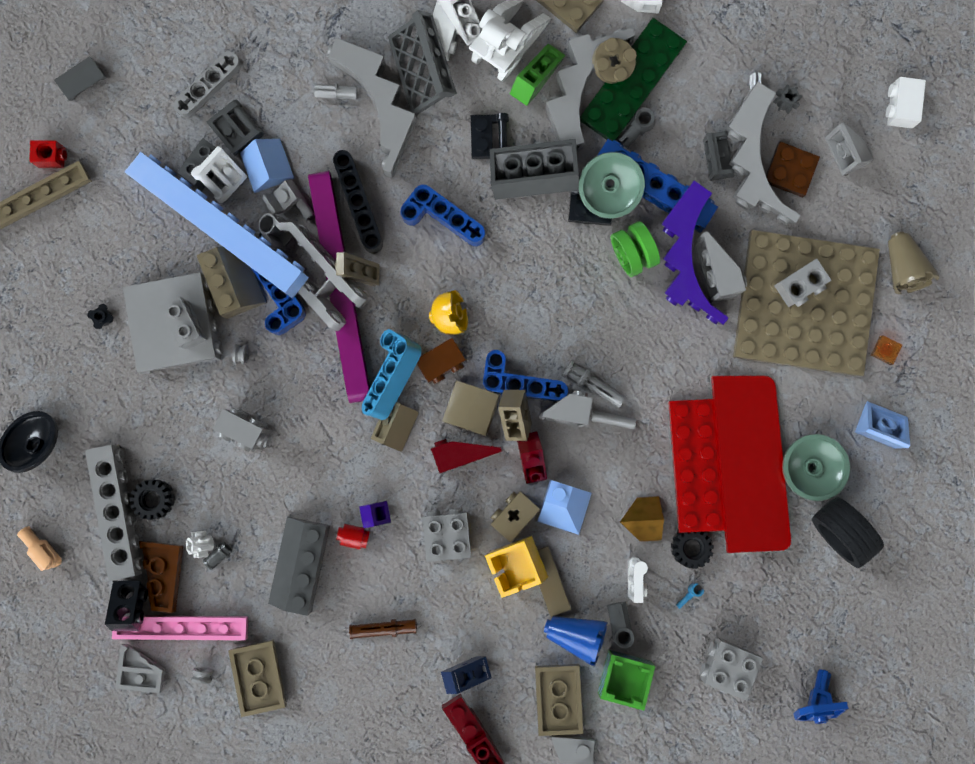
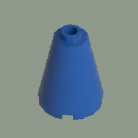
M553 616L551 620L547 619L544 633H547V639L586 663L595 666L599 657L597 653L602 648L608 622Z

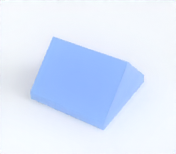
M254 139L240 152L254 193L282 184L285 180L295 179L280 139Z
M867 401L855 433L895 449L909 448L908 417Z

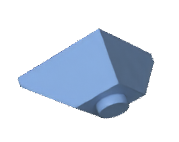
M550 480L537 522L579 535L592 493Z

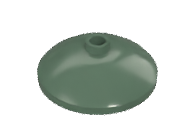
M619 152L602 153L591 159L583 168L579 178V194L583 204L593 214L610 219L622 217L630 213L642 199L645 188L644 175L640 166L628 155ZM607 180H614V184L612 186H607Z
M812 434L797 439L789 446L783 458L782 468L786 483L794 493L807 500L823 501L830 499L842 491L849 479L850 462L846 451L837 441L825 435ZM811 463L814 465L813 471H810L808 469V466Z

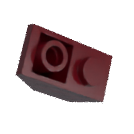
M530 432L527 441H517L526 484L547 480L543 450L538 432Z

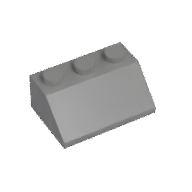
M574 391L540 414L539 420L577 427L587 426L593 398L587 397L588 393Z

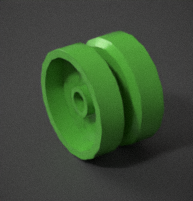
M638 221L629 225L627 232L619 230L611 234L613 250L620 265L629 277L632 278L642 273L643 266L650 269L660 264V255L655 241L642 222Z

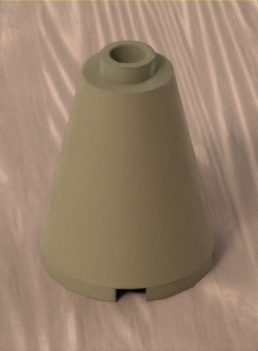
M897 232L891 236V239L888 241L893 289L896 294H902L901 290H907L908 293L921 290L933 284L931 281L933 278L939 279L937 270L909 233Z

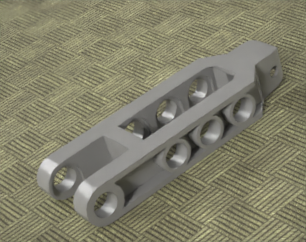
M264 214L259 220L258 228L264 238L272 244L270 247L272 250L280 249L288 256L286 260L292 264L294 260L286 252V246L295 237L298 241L297 244L311 255V260L318 263L326 272L325 275L328 280L320 289L308 278L298 293L331 329L340 331L346 324V320L327 299L328 296L337 288L359 308L367 300L366 294L353 280L336 275V261L304 225L287 222L281 216L274 214Z

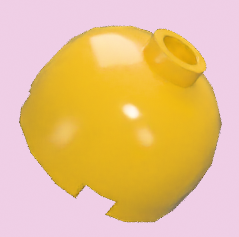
M453 290L437 296L429 312L430 322L444 334L454 335L463 333V330H467L468 327L466 308L462 310L460 303L464 301L458 291Z

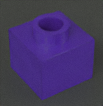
M387 501L359 506L363 528L391 523Z

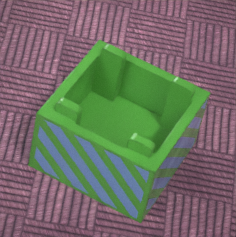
M608 649L598 689L600 699L644 711L655 665L650 660Z

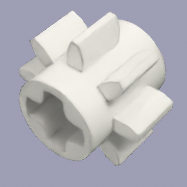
M206 531L192 532V537L186 540L188 554H194V558L208 557V552L214 548L212 536L206 535Z

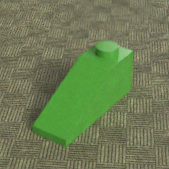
M548 43L517 75L510 95L527 106L543 88L565 55Z

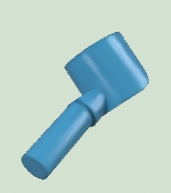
M698 583L689 585L686 596L676 604L679 609L693 597H700L704 594V589L699 590L697 594L694 592V588Z

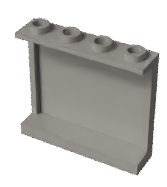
M201 272L123 287L137 373L150 374L154 370L211 359L221 360L222 345L217 340L216 335L219 332L217 321L213 318L215 305L213 299H210V289L204 274ZM179 297L189 302L207 338L206 341L188 350L179 347L160 308Z

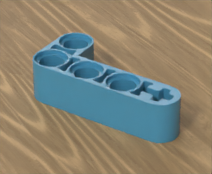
M390 329L384 331L380 338L381 346L389 353L362 403V412L365 415L380 420H385L390 415L422 353L419 344L409 337Z

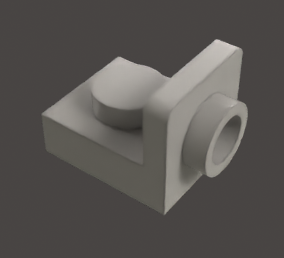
M285 180L273 193L265 194L262 198L267 204V208L273 214L287 213L302 196L291 180Z

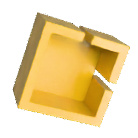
M532 536L495 549L485 555L492 575L504 569V572L494 579L501 598L517 593L522 589L525 590L542 584L548 578Z

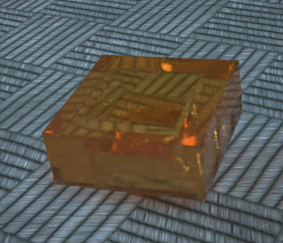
M884 335L879 336L871 356L892 365L899 354L902 344Z

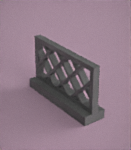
M421 10L412 14L413 19L388 36L410 111L415 113V115H418L443 98L452 97L457 94L433 15ZM414 26H416L417 30L416 38L411 37ZM403 36L401 48H399L396 39ZM409 40L414 41L411 53L406 51ZM420 44L423 49L422 58L417 56ZM405 54L410 56L407 68L403 64ZM415 60L421 61L417 73L412 71ZM426 64L429 69L428 78L423 76ZM411 74L416 76L413 88L410 87L409 83ZM421 80L427 81L423 93L418 91ZM432 84L436 91V95L433 97L429 96ZM417 94L422 96L420 105L418 107L415 103Z

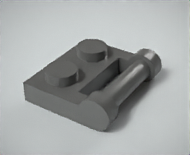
M233 100L206 121L234 156L244 150L254 139H260L264 135V131L257 127L243 111L242 105L238 100ZM232 113H235L250 131L246 136L229 117Z

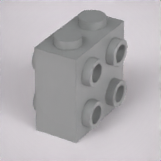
M232 407L230 410L222 409L212 428L218 432V437L227 441H237V446L246 451L262 450L263 447L266 448L272 439L270 435L272 430L267 428L268 424L252 417L249 419L247 418L248 413Z
M462 508L449 509L448 514H440V510L428 511L427 516L422 517L426 562L471 558L467 512H462Z
M716 637L715 641L709 645V657L707 662L701 666L700 679L709 686L747 701L763 658L754 652Z

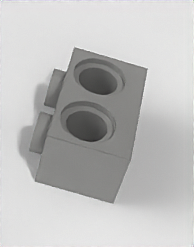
M815 259L774 286L788 307L794 304L799 307L809 300L807 296L814 292L817 295L827 289L825 284L832 280L818 259ZM810 274L816 277V284L809 280ZM791 286H795L798 289V296L791 292Z
M179 297L160 307L179 347L188 350L207 340L187 300Z

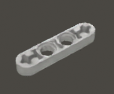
M230 51L223 53L174 101V109L181 117L189 118L193 116L239 71L241 62L237 55ZM227 60L233 61L234 65H228ZM221 66H222L223 69H225V71H226L225 74H224V73L222 72V70L220 69ZM219 73L221 75L220 80L211 82V74ZM199 87L205 88V94L202 97L195 96V90ZM190 96L196 101L195 103L189 99ZM183 103L189 107L188 110L183 109L181 105Z

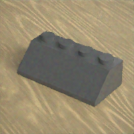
M576 139L490 149L491 187L495 200L579 190L580 177Z
M287 517L268 604L286 612L306 616L312 612L330 525Z

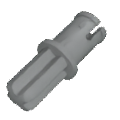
M335 83V85L316 84L314 86V95L320 98H335V101L338 99L357 100V86H338V83Z

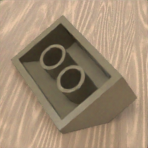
M223 246L215 247L196 255L220 316L228 319L267 303L251 267Z

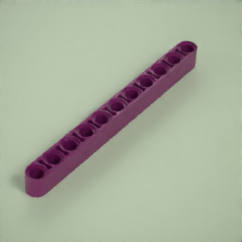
M330 171L308 174L319 242L336 261V253L345 252L332 176ZM335 288L329 295L330 302L346 320V324L340 331H336L347 397L349 403L364 401L370 389L356 307L354 302Z

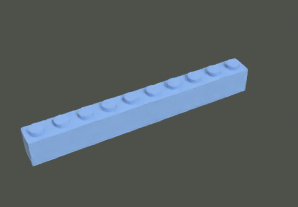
M142 152L138 154L126 169V174L292 299L309 278L303 273L304 267L296 261L291 264L286 260L288 256L280 249L272 250L270 248L272 244L262 236L259 239L254 236L256 232L246 224L241 227L237 224L240 221L230 212L225 215L222 212L224 208L215 201L211 203L206 201L208 197L199 189H196L195 192L191 190L192 185L182 177L179 180L175 178L176 173L169 167H160L161 162L150 154L147 157Z

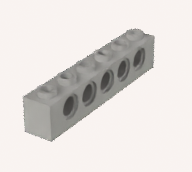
M119 445L87 449L85 453L108 581L142 574L143 559L139 556L138 551L139 537L135 535L134 526L136 519L135 515L131 513V494L127 491L126 485L128 475L126 470L123 469L122 463L124 460L123 450ZM107 463H109L112 467V470L109 474H107L105 471V466ZM111 485H114L116 489L113 496L109 493ZM115 506L119 508L118 517H115L113 514ZM118 528L123 530L122 539L117 536ZM122 550L127 552L126 561L121 558Z

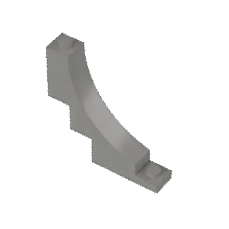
M336 38L334 44H330L327 51L330 64L355 79L372 99L380 120V147L383 153L388 154V156L385 155L381 167L383 168L384 175L393 179L416 124V115L396 106L401 90L398 84L381 78L386 65L384 56Z

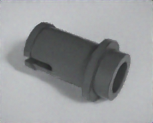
M225 542L222 544L218 543L216 545L217 548L208 557L203 559V563L210 570H213L223 559L230 557L232 549Z

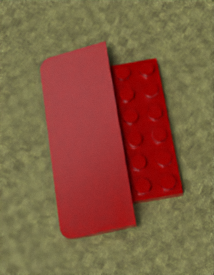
M712 376L713 399L669 401L678 532L725 531L727 553L783 551L789 548L791 532L786 482L782 468L783 452L774 380L769 376Z

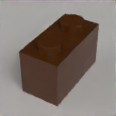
M450 338L420 356L417 365L429 384L433 382L436 385L446 379L444 375L450 371L454 374L463 369V364L466 360L453 338Z

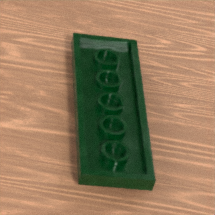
M652 18L631 46L637 55L633 73L622 82L613 84L605 82L580 116V122L606 140L616 141L685 47L687 41L655 18Z

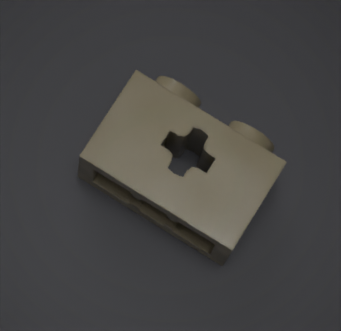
M504 390L498 409L505 440L527 441L532 421L526 391Z
M520 491L517 494L513 492L505 500L507 503L506 507L503 510L498 508L490 517L493 520L491 525L510 543L540 510ZM517 509L519 511L517 513L519 518L517 520L513 518L510 521L508 519L510 517L508 512L510 510L514 512Z

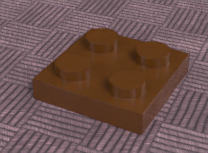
M780 141L766 174L769 185L799 197H805L820 156Z

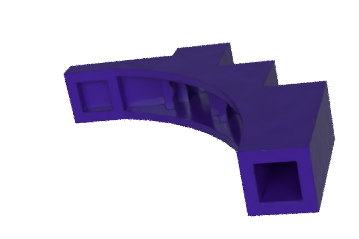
M694 180L661 223L664 226L662 231L672 238L675 235L678 236L677 240L663 257L666 261L664 265L673 272L676 269L679 270V273L664 291L668 295L665 299L675 306L678 303L683 306L688 299L690 300L689 305L699 312L702 309L708 313L706 318L714 324L720 322L724 325L728 320V316L709 303L698 284L693 268L692 239L694 228L703 206L712 195L710 191Z

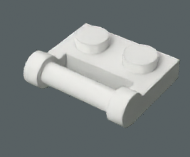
M218 146L200 166H196L191 172V175L196 180H200L214 194V198L219 203L225 202L248 177L225 151ZM210 170L224 183L225 187L223 189H220L206 175Z
M631 557L628 560V597L634 603H643V597H647V584L643 583V575L647 572L648 566L637 557Z

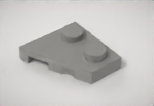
M122 644L120 646L115 689L161 693L163 691L165 668L128 644Z
M551 735L561 764H593L594 738Z

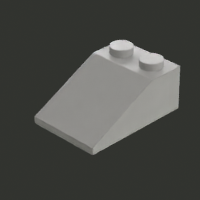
M708 231L703 232L694 243L710 303L737 297L746 291L747 279L745 275L741 273L738 265Z

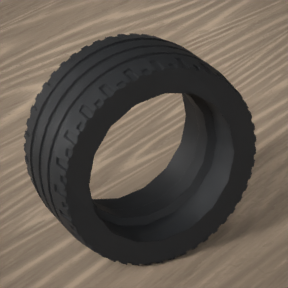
M839 497L829 501L812 517L815 528L826 542L842 558L856 568L867 564L884 547L882 538L867 519L848 502Z

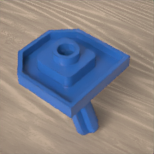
M818 670L815 687L810 691L808 706L799 708L794 712L795 720L814 721L815 724H823L829 722L828 719L837 718L849 709L847 702L833 703L831 693L828 692L831 678L830 672Z

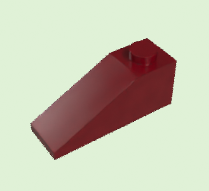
M447 439L435 442V447L431 448L439 474L502 452L501 447L454 441L447 442Z

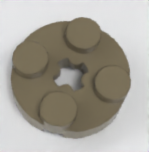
M609 38L595 49L592 56V64H594L595 73L599 79L613 84L624 81L633 73L637 55L636 51L625 40ZM616 56L619 63L612 66V61L609 58Z

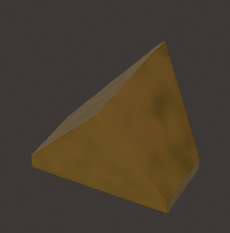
M659 496L636 497V500L620 521L639 541L662 540L664 517Z

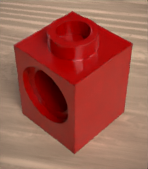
M30 140L29 162L38 168H64V162L67 160V151L63 145L54 140ZM52 151L51 156L47 158V154Z

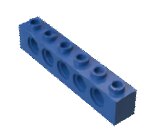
M607 139L598 153L600 155L606 152H619L635 160L640 166L645 180L642 198L668 214L689 187L679 183L675 176L671 174L666 175L661 172L657 165L653 163L648 164L643 161L639 154L625 150L618 141ZM651 181L659 182L660 188H653ZM669 192L677 193L679 199H671ZM709 198L697 219L694 230L699 233L706 228L718 208L712 199Z

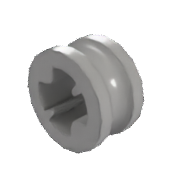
M238 344L234 345L232 354L234 364H238V362L242 364L247 363V345L242 347Z
M203 667L193 669L195 675L191 678L192 682L200 684L212 682V678H210V675L213 674L212 669Z

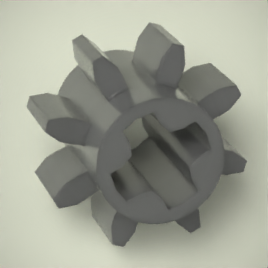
M787 84L783 90L778 89L776 92L778 97L773 101V103H777L778 111L786 110L787 114H789L792 107L797 109L800 106V103L797 101L803 96L799 95L798 87L792 88Z

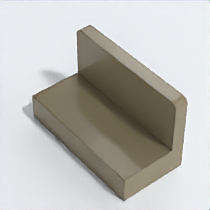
M396 402L388 418L378 420L371 439L402 451L418 416V411Z

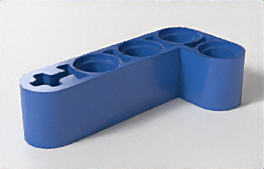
M427 185L417 186L401 207L402 219L409 226L418 224L427 213L471 246H480L485 240V230L480 223ZM422 193L429 194V198L425 201L418 199ZM440 205H443L447 208V210L442 214H439L435 211V209ZM408 210H415L417 212L413 218L405 216ZM456 218H461L464 220V223L461 226H455L452 224L453 220ZM478 231L479 237L475 236L472 238L471 232L476 233Z
M252 269L278 306L277 310L266 317V329L275 335H282L305 319L306 310L296 295L293 299L288 295L284 299H278V293L281 290L271 282H267L266 278ZM294 307H298L299 314L295 317H291L290 310ZM280 319L281 326L273 330L272 323Z
M493 350L488 353L483 377V385L487 391L503 394L504 390H511L508 387V383L510 380L515 379L520 382L521 387L519 390L526 391L527 398L556 402L567 396L568 387L564 382L504 373L506 363L504 353L499 350ZM492 356H500L502 363L499 366H493L490 363ZM491 376L499 380V385L495 388L487 385V379ZM534 382L539 383L542 387L541 393H532L530 385ZM546 384H549L548 389H555L556 386H560V390L563 393L556 397L555 392L548 391V396H545Z

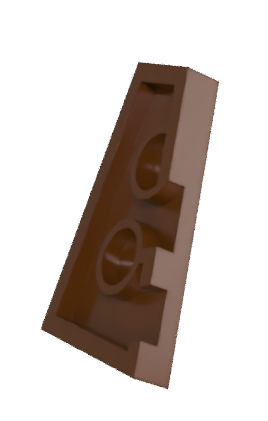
M139 541L140 549L143 550L144 561H142L143 568L147 572L148 583L146 585L151 611L176 612L184 545Z

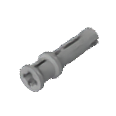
M573 359L569 362L562 374L563 377H569L577 382L579 387H587L616 405V407L619 408L625 400V395L620 394L592 376L589 369L584 370L576 365Z

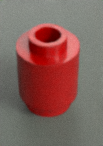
M344 524L343 528L339 527L336 540L340 541L339 545L355 549L366 548L370 531L365 530L363 527Z

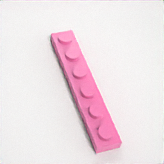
M124 615L122 621L126 620L130 615ZM144 616L143 623L139 626V631H112V639L247 640L248 616Z

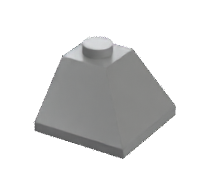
M844 122L839 124L825 137L842 176L861 169L873 161L871 148Z

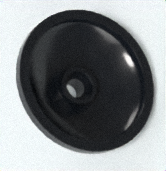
M33 411L13 421L0 439V464L8 471L14 473L27 472L42 464L52 453L57 442L58 426L55 419L45 412Z

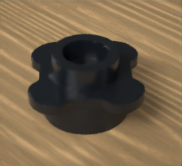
M100 304L97 309L90 310L87 314L88 318L92 319L95 329H102L103 326L113 322L114 317L107 310L108 307L105 304Z

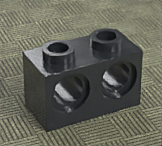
M113 581L105 619V625L111 631H139V626L144 620L143 603L147 601L148 590L141 581ZM130 592H134L132 597L126 599ZM130 613V616L122 621L123 616Z

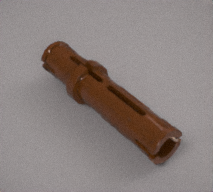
M391 619V622L349 625L350 639L388 635L397 637L399 634L417 633L416 619L403 621Z

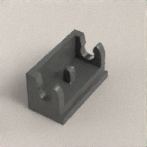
M89 56L54 81L67 99L73 101L77 95L107 77L97 62Z
M727 131L707 133L703 139L710 181L734 177V170L729 165L731 159Z

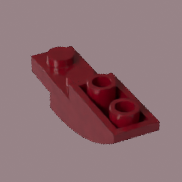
M461 693L442 705V710L466 744L467 750L477 764H505L486 729Z

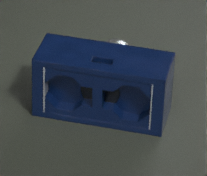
M486 656L473 657L441 671L447 694H459L492 678Z

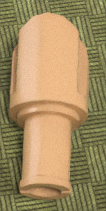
M30 526L18 532L17 536L28 547L27 555L41 571L58 567L61 564L62 560L47 540H40L31 530Z

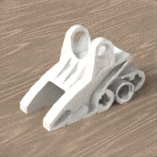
M506 0L495 6L493 10H487L479 24L482 31L469 46V49L473 52L472 62L479 64L482 59L486 60L499 69L497 79L502 82L511 74L523 54L531 47L551 20L549 16L543 13L524 24L521 29L509 23L522 6L524 0Z

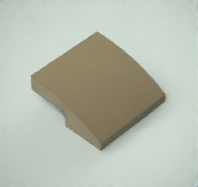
M456 380L442 422L487 436L500 395Z

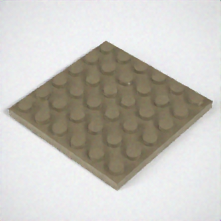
M751 230L744 271L747 287H745L746 291L741 293L733 357L859 377L864 376L880 249ZM818 259L832 281L825 284L827 289L815 295L813 292L808 295L809 300L799 307L796 304L788 307L774 285L813 260ZM810 274L809 280L816 284V277ZM791 286V292L798 296V289L795 286Z

